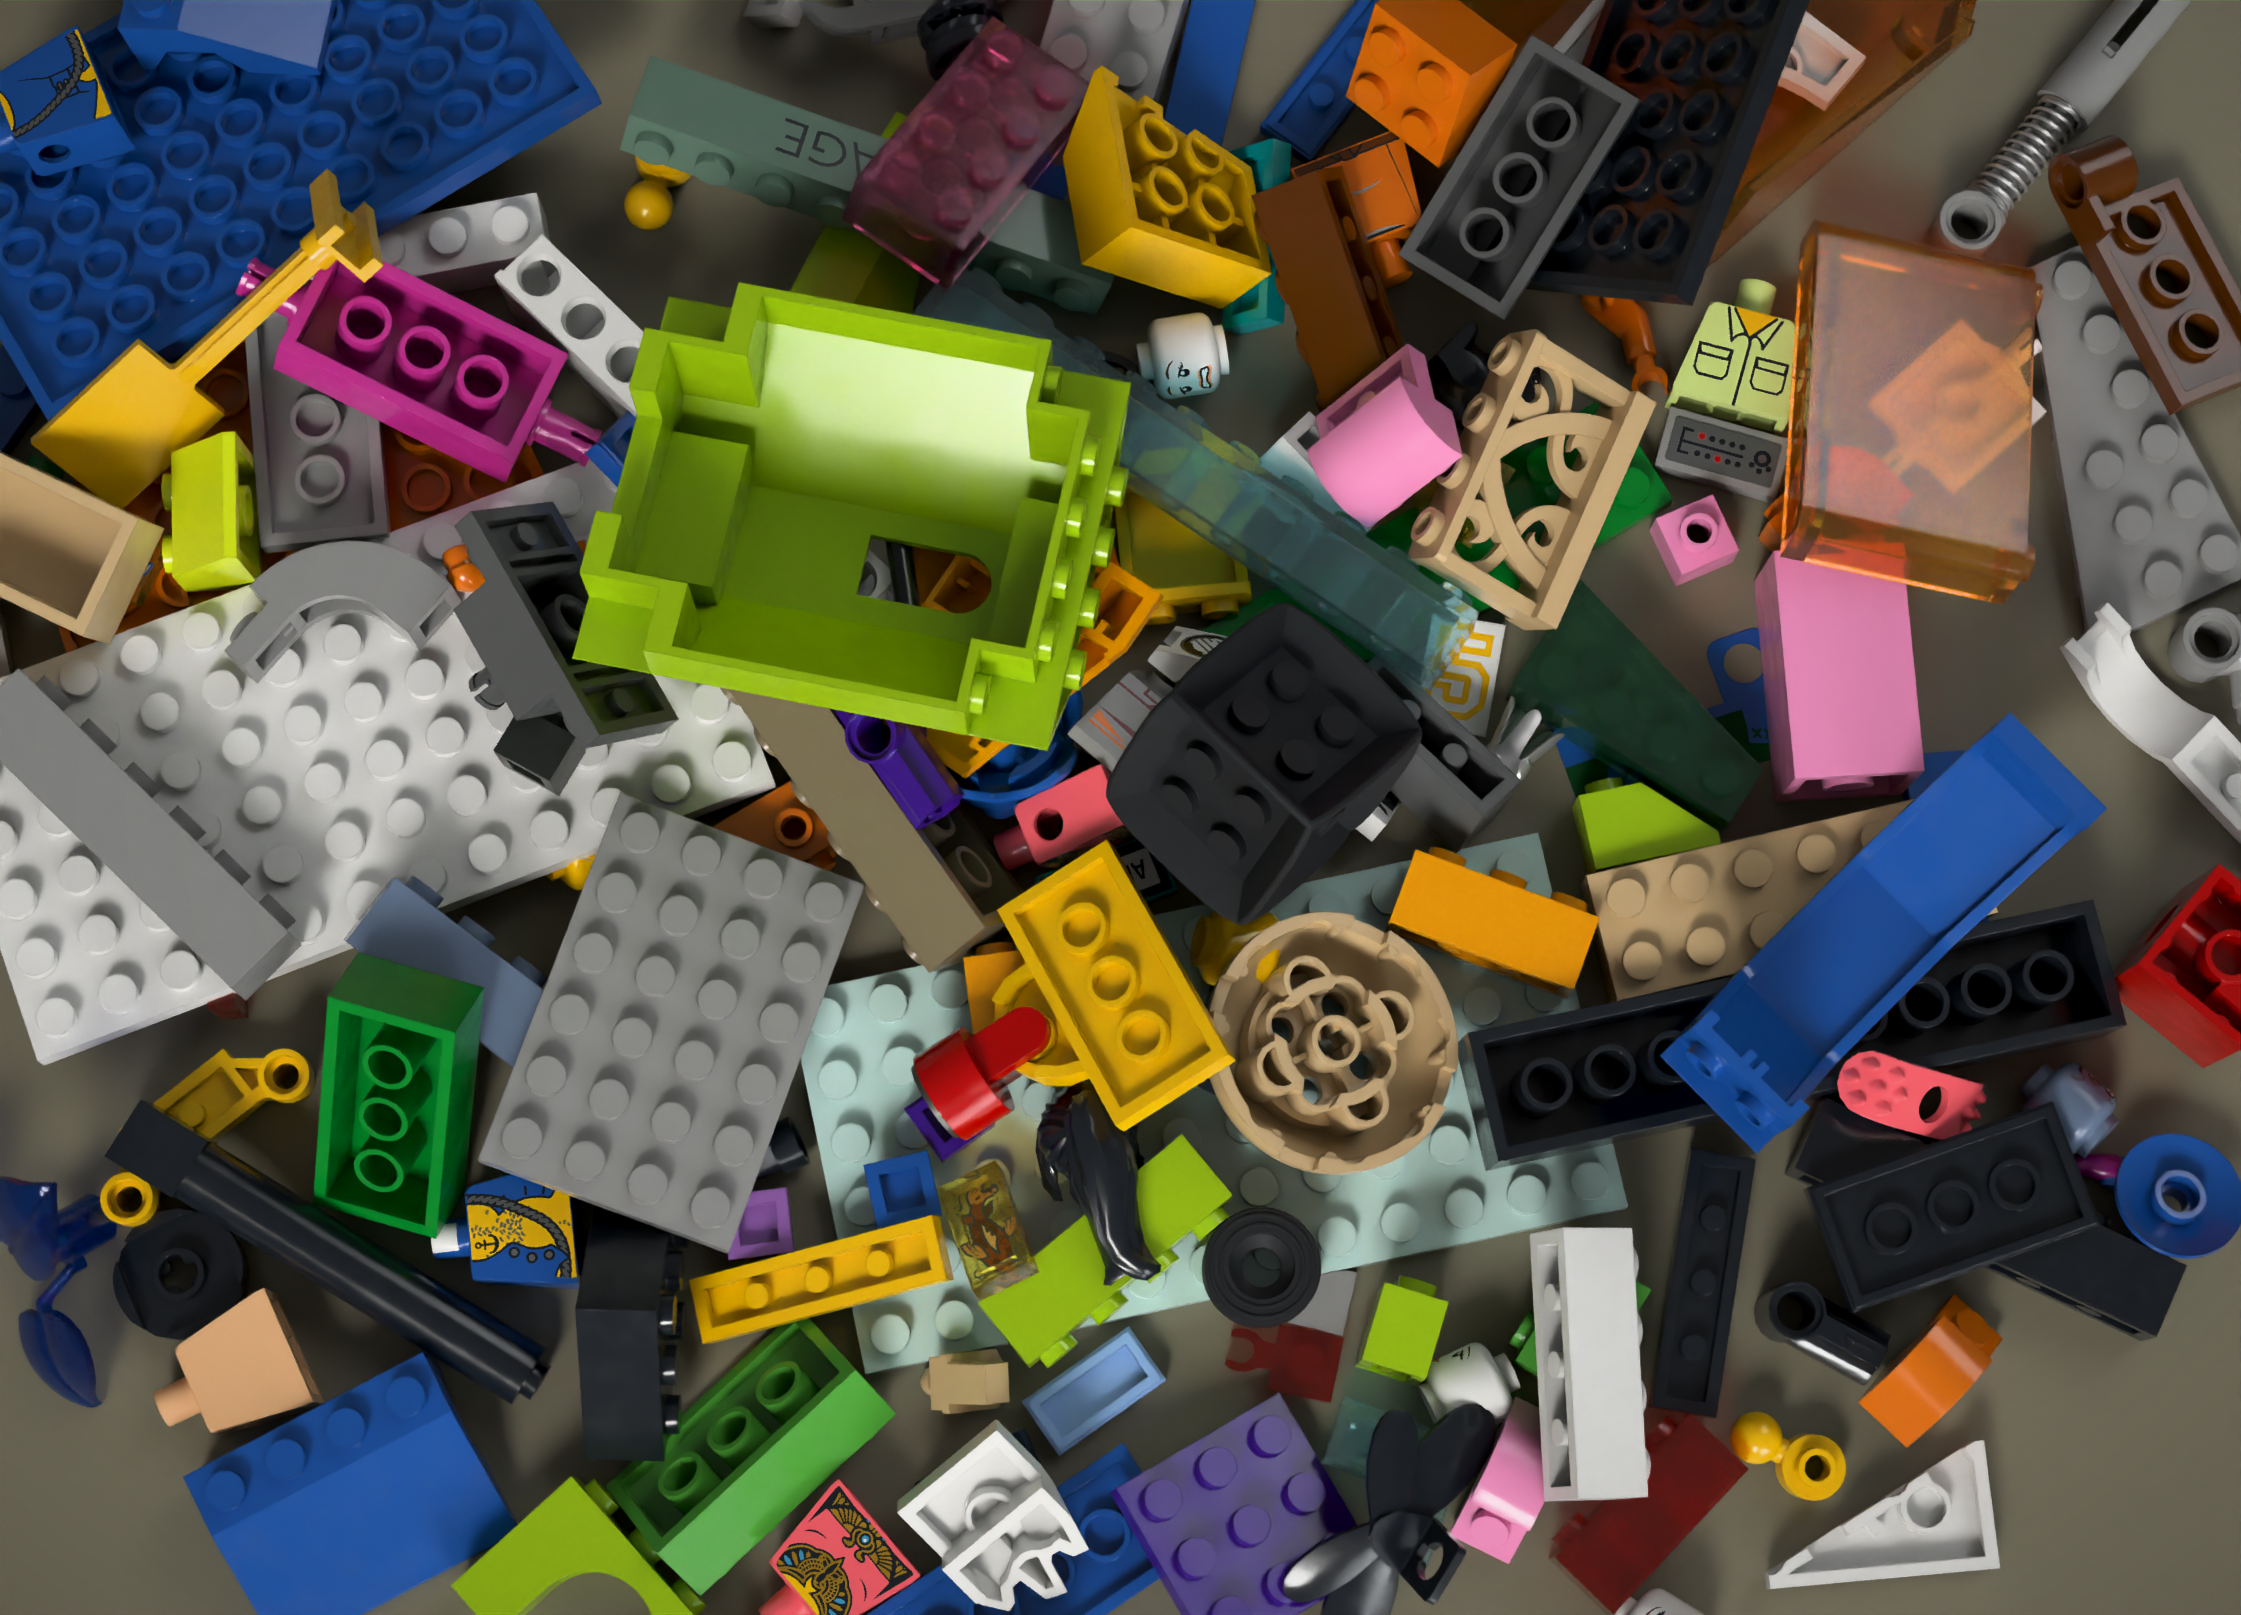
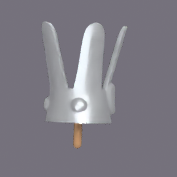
M1511 695L1492 741L1486 748L1520 780H1523L1531 770L1532 763L1560 741L1565 734L1562 732L1554 734L1553 732L1546 731L1526 746L1540 724L1541 713L1535 709L1529 711L1526 715L1521 709H1516L1512 713L1515 698Z

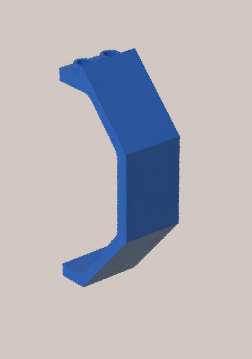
M2009 712L1989 728L1831 878L1722 987L1660 1055L1661 1058L1757 1154L1775 1135L1790 1128L1810 1108L1804 1101L1834 1065L1960 939L2064 844L2088 828L2107 808Z

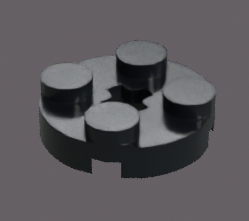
M176 1208L155 1213L146 1223L135 1226L130 1231L124 1241L127 1243L120 1253L119 1263L115 1262L113 1287L122 1311L131 1322L157 1337L184 1341L247 1298L249 1269L247 1256L236 1234L200 1212ZM178 1257H181L182 1261L187 1265L196 1264L198 1274L192 1278L193 1286L186 1292H183L179 1286L167 1287L164 1277L173 1272L171 1261Z

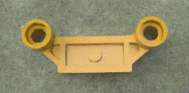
M223 1048L153 1104L216 1142L267 1101L294 1103L307 1098L314 1089V1071L312 1065L304 1056L291 1049H277L267 1054L264 1058H233L229 1051ZM291 1070H298L299 1078L297 1083L291 1088L284 1089V1076ZM121 1167L119 1174L111 1177L103 1186L100 1203L103 1212L110 1220L124 1226L134 1227L146 1223L155 1213L159 1212L162 1191ZM136 1192H141V1206L136 1211L130 1212L128 1207L129 1199Z

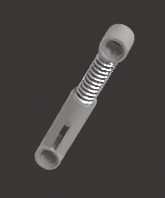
M2113 0L2037 92V107L2031 110V115L2025 117L2024 123L2018 125L2017 131L2011 134V139L2005 141L2004 147L1998 150V154L1991 158V163L1985 166L1984 172L1979 173L1977 180L1971 182L1968 188L1955 193L1944 203L1928 233V245L1931 253L1941 264L1949 268L1965 269L1976 265L1984 258L2000 230L2006 224L2008 211L2014 209V202L2021 201V194L2028 192V186L2033 185L2035 182L2034 177H2040L2041 169L2048 168V161L2055 157L2054 153L2061 152V145L2068 143V137L2074 136L2075 132L2082 133L2090 127L2175 21L2187 10L2193 0ZM2140 10L2146 17L2122 46L2118 45L2114 40ZM1961 220L1970 223L1976 229L1978 238L1970 240L1958 236L1954 232L1951 222Z

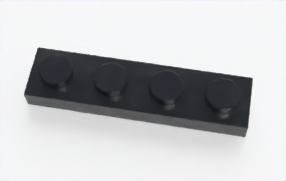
M1694 1148L1688 1151L1648 1407L1710 1419L1717 1417L1755 1159Z

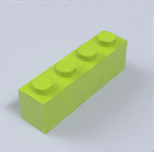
M1182 1134L1138 1170L1137 1202L1142 1233L1150 1253L1161 1264V1272L1147 1281L1149 1284L1180 1259L1172 1249L1193 1233L1199 1241H1202L1215 1231L1224 1220L1230 1217L1223 1207L1231 1201L1232 1193ZM1083 1215L1025 1263H1031V1267L1023 1271L1024 1273L1020 1279L1012 1281L1005 1288L1003 1287L1005 1281H1003L980 1300L978 1305L1029 1368L1039 1360L1049 1368L1078 1344L1071 1333L1091 1317L1098 1326L1101 1325L1129 1301L1122 1291L1136 1279L1124 1275L1111 1286L1103 1285L1105 1265L1088 1219Z

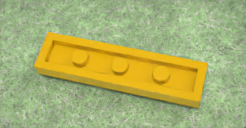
M929 1215L690 1279L689 1284L702 1343L713 1344L952 1281L954 1277L940 1216Z

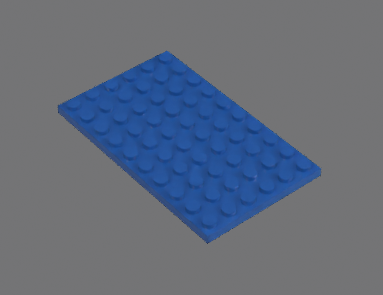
M337 0L321 75L249 73L215 53L166 52L155 69H143L117 28L121 15L119 13L83 35L102 64L136 149L48 176L36 175L18 148L0 156V340L45 417L50 421L138 338L168 363L189 351L246 298L236 295V290L244 272L248 273L247 266L253 257L277 269L301 247L299 241L315 227L309 185L326 169L337 177L342 207L352 213L365 201L374 209L378 237L601 105L602 101L597 90L535 0Z

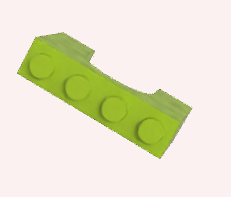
M573 1476L569 1477L451 1584L452 1588L476 1615H526L561 1583L575 1576L593 1572L609 1574L629 1584L643 1598L651 1615H700L699 1613L707 1607L704 1600L681 1577L672 1584L656 1565L662 1558L654 1551L637 1528L628 1534L612 1516L620 1506L595 1478L585 1485L580 1478Z

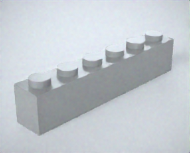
M18 668L0 685V762L231 989L246 1001L302 946L287 930L296 920L269 893L258 902L242 886L251 876L224 849L213 858L197 842L206 832L179 805L168 814L152 798L161 788L138 765L132 762L123 770L108 754L117 745L89 718L80 727L64 713L73 702L45 675L34 684Z

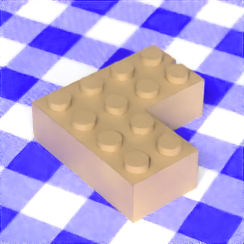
M0 451V597L83 637L111 644L165 528Z

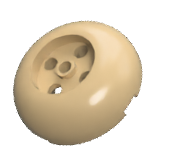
M1311 912L1296 915L1279 921L1254 936L1234 954L1225 966L1214 986L1207 1008L1236 1060L1210 1077L1216 1097L1234 1126L1252 1144L1272 1158L1303 1171L1331 1175L1354 1174L1372 1170L1400 1158L1416 1147L1440 1120L1446 1108L1443 1104L1448 1093L1453 1072L1457 1071L1458 1037L1453 1012L1441 983L1428 963L1411 945L1391 930L1384 933L1369 924L1355 920V915L1340 912ZM1279 949L1280 960L1278 968L1262 984L1256 978L1258 964L1271 951ZM1324 996L1336 1001L1344 1008L1342 1016H1326L1323 1013L1321 1004ZM1272 1019L1281 1020L1287 1025L1290 1033L1288 1042L1276 1033H1273ZM1318 1042L1322 1045L1324 1049V1054L1321 1051ZM1358 1054H1363L1368 1058L1365 1080L1357 1078L1350 1070L1349 1064L1356 1059ZM1304 1079L1313 1082L1317 1088L1318 1095L1314 1104L1307 1101L1302 1095Z

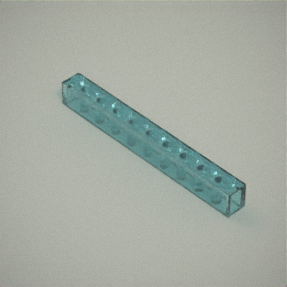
M955 261L950 264L913 312V315L1052 340L1053 364L1055 366L1063 367V370L1131 382L1119 467L1129 469L1127 487L1431 691L1474 631L1479 612L1471 607L1473 602L1466 593L1448 582H1441L1438 585L1418 572L1420 567L1410 559L1411 556L1394 546L1384 549L1366 537L1367 532L1365 528L1347 513L1335 511L1332 514L1315 503L1312 492L1298 480L1286 475L1279 479L1260 466L1262 464L1260 458L1250 448L1234 440L1227 444L1209 432L1208 423L1195 411L1182 405L1175 409L1156 396L1158 394L1157 390L1148 380L1133 371H1127L1124 375L1106 363V357L1102 351L1087 339L1076 336L1072 340L1053 327V320L1038 306L1030 302H1024L1022 306L1003 294V288L999 282L984 270L974 267L969 271Z

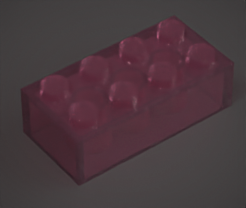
M992 16L857 176L842 220L947 291L1066 145L1090 82Z

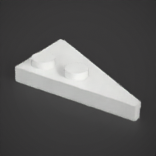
M1984 1440L1968 1442L1764 1572L1766 1589L2000 1568Z

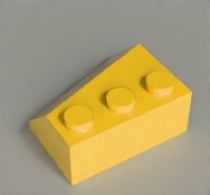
M1101 65L1092 74L1063 154L1081 264L1223 309L1272 274L1267 245L1260 238L1254 222L1256 208L1252 195L1257 193L1252 167L1198 130L1194 129L1186 135L1163 119V107L1146 95L1136 101L1116 87L1118 86L1119 76Z

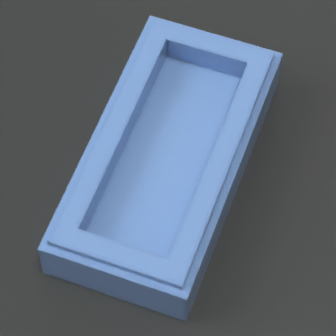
M1128 1326L1024 1399L1022 1403L1056 1453L1061 1456L1166 1382V1379Z

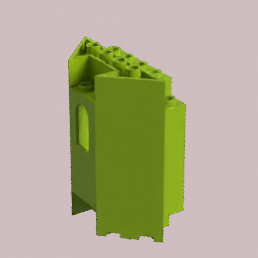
M738 282L732 308L669 296L660 330L646 327L644 329L631 377L629 390L637 417L612 511L608 513L596 510L579 572L589 597L572 659L1048 751L1072 689L1080 691L1087 662V651L1078 650L1083 627L1094 629L1101 600V590L1092 588L1097 566L1104 568L1109 566L1115 537V529L1110 528L1113 506L1122 507L1125 497L1129 469L1119 467L1131 382L1063 370V367L1055 366L1053 364L1052 340ZM871 539L897 542L908 546L970 557L980 562L987 569L991 577V590L987 599L978 608L966 613H951L858 595Z

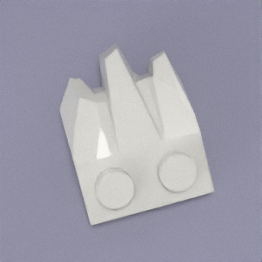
M997 1419L897 1501V1513L942 1558V1570L976 1604L1010 1611L1015 1604L1013 1587L1019 1581H1022L1045 1599L1067 1593L1066 1587L1052 1562V1555L1061 1551L1071 1556H1076L1089 1550L1050 1476L1042 1465Z

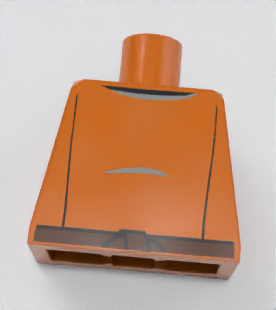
M1388 131L1290 169L1289 176L1290 180L1315 170L1342 165L1384 289L1398 285L1412 276L1413 272L1408 261L1398 254L1421 218L1422 213L1405 142Z

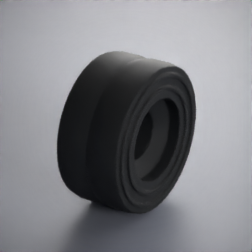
M1268 1207L1245 1209L1224 1220L1211 1235L1202 1259L1203 1284L1213 1305L1229 1320L1250 1328H1272L1294 1319L1307 1307L1314 1297L1321 1277L1320 1252L1310 1231L1294 1216ZM1256 1249H1265L1272 1252L1280 1262L1279 1278L1273 1284L1266 1287L1252 1285L1245 1279L1242 1272L1243 1259L1248 1253Z

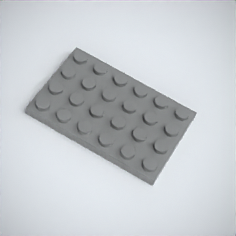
M620 793L482 1147L478 1162L718 1251L728 1253L865 885Z

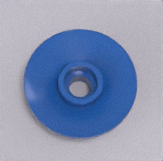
M2176 1133L2160 1134L2149 1137L2135 1145L2122 1160L2116 1173L2114 1186L2117 1208L2128 1229L2149 1248L2175 1258H2200L2220 1250L2238 1231L2241 1225V1181L2226 1157L2210 1144L2189 1135ZM2163 1196L2174 1197L2181 1205V1212L2174 1211L2168 1207L2163 1200Z

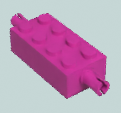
M253 257L247 266L248 273L244 272L240 280L236 295L247 297L276 269ZM337 260L327 270L321 268L317 271L313 280L309 279L274 311L288 318L286 323L288 328L278 345L273 369L506 483L525 444L531 446L533 441L579 462V465L585 467L589 460L585 453L599 439L602 430L594 429L551 407L553 401L548 399L561 373L569 355L568 353L383 260V267L365 283Z

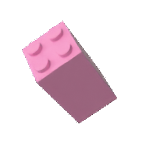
M1880 536L1850 538L1844 541V547L1819 548V542L1811 539L1785 542L1780 545V550L1773 551L1754 581L1774 803L1902 795L1925 771L1902 543L1883 544V538Z

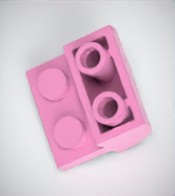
M1408 343L1315 417L1320 440L1307 449L1313 469L1330 496L1348 515L1368 529L1391 511L1400 507L1405 500L1436 476L1444 473L1463 456L1453 412L1435 400L1425 355Z

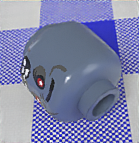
M2077 1062L2066 1063L2056 1071L2047 1064H2044L2020 1090V1093L2028 1099L2021 1112L2053 1101L2073 1155L2078 1153L2083 1158H2086L2120 1121L2113 1115L2117 1106V1098L2114 1093Z

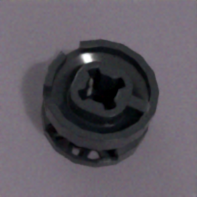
M946 0L924 13L917 23V34L921 46L926 51V64L929 74L937 82L946 85H964L978 82L994 75L1005 67L1003 62L1004 56L1012 57V45L1008 34L1003 29V16L995 0ZM959 7V11L950 13V9Z

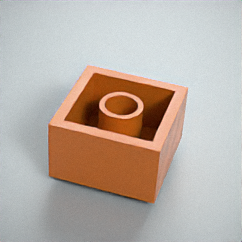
M1379 0L1374 5L1346 97L1439 168L1461 152L1506 78L1518 44L1459 0Z

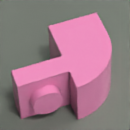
M1516 1396L1506 1419L1501 1423L1496 1432L1492 1451L1481 1468L1450 1531L1455 1538L1507 1564L1510 1563L1526 1531L1531 1530L1544 1504L1539 1407Z

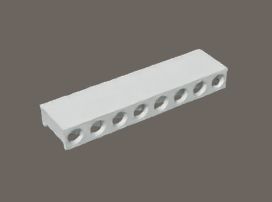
M541 234L504 270L500 269L494 275L510 313L534 337L568 353L569 355L564 366L618 418L627 411L636 418L637 413L629 385L643 331ZM541 261L550 262L557 270L547 277ZM869 549L858 595L894 602L893 594L889 591L892 587L890 570Z

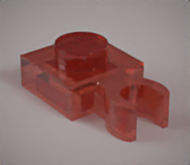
M1279 1325L1274 1344L1263 1341L1258 1334L1251 1330L1243 1328L1232 1330L1230 1337L1249 1341L1253 1347V1356L1245 1363L1226 1359L1224 1365L1227 1369L1237 1373H1248L1255 1369L1267 1370L1270 1372L1266 1391L1327 1404L1331 1403L1344 1338Z

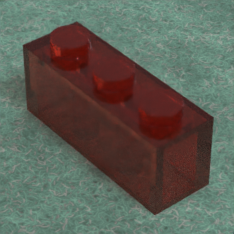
M1691 1413L1681 1416L1676 1423L1668 1415L1665 1416L1645 1437V1448L1648 1450L1651 1461L1650 1475L1647 1480L1648 1497L1603 1500L1587 1518L1579 1511H1576L1551 1538L1559 1548L1548 1559L1605 1614H1614L1748 1471V1468Z

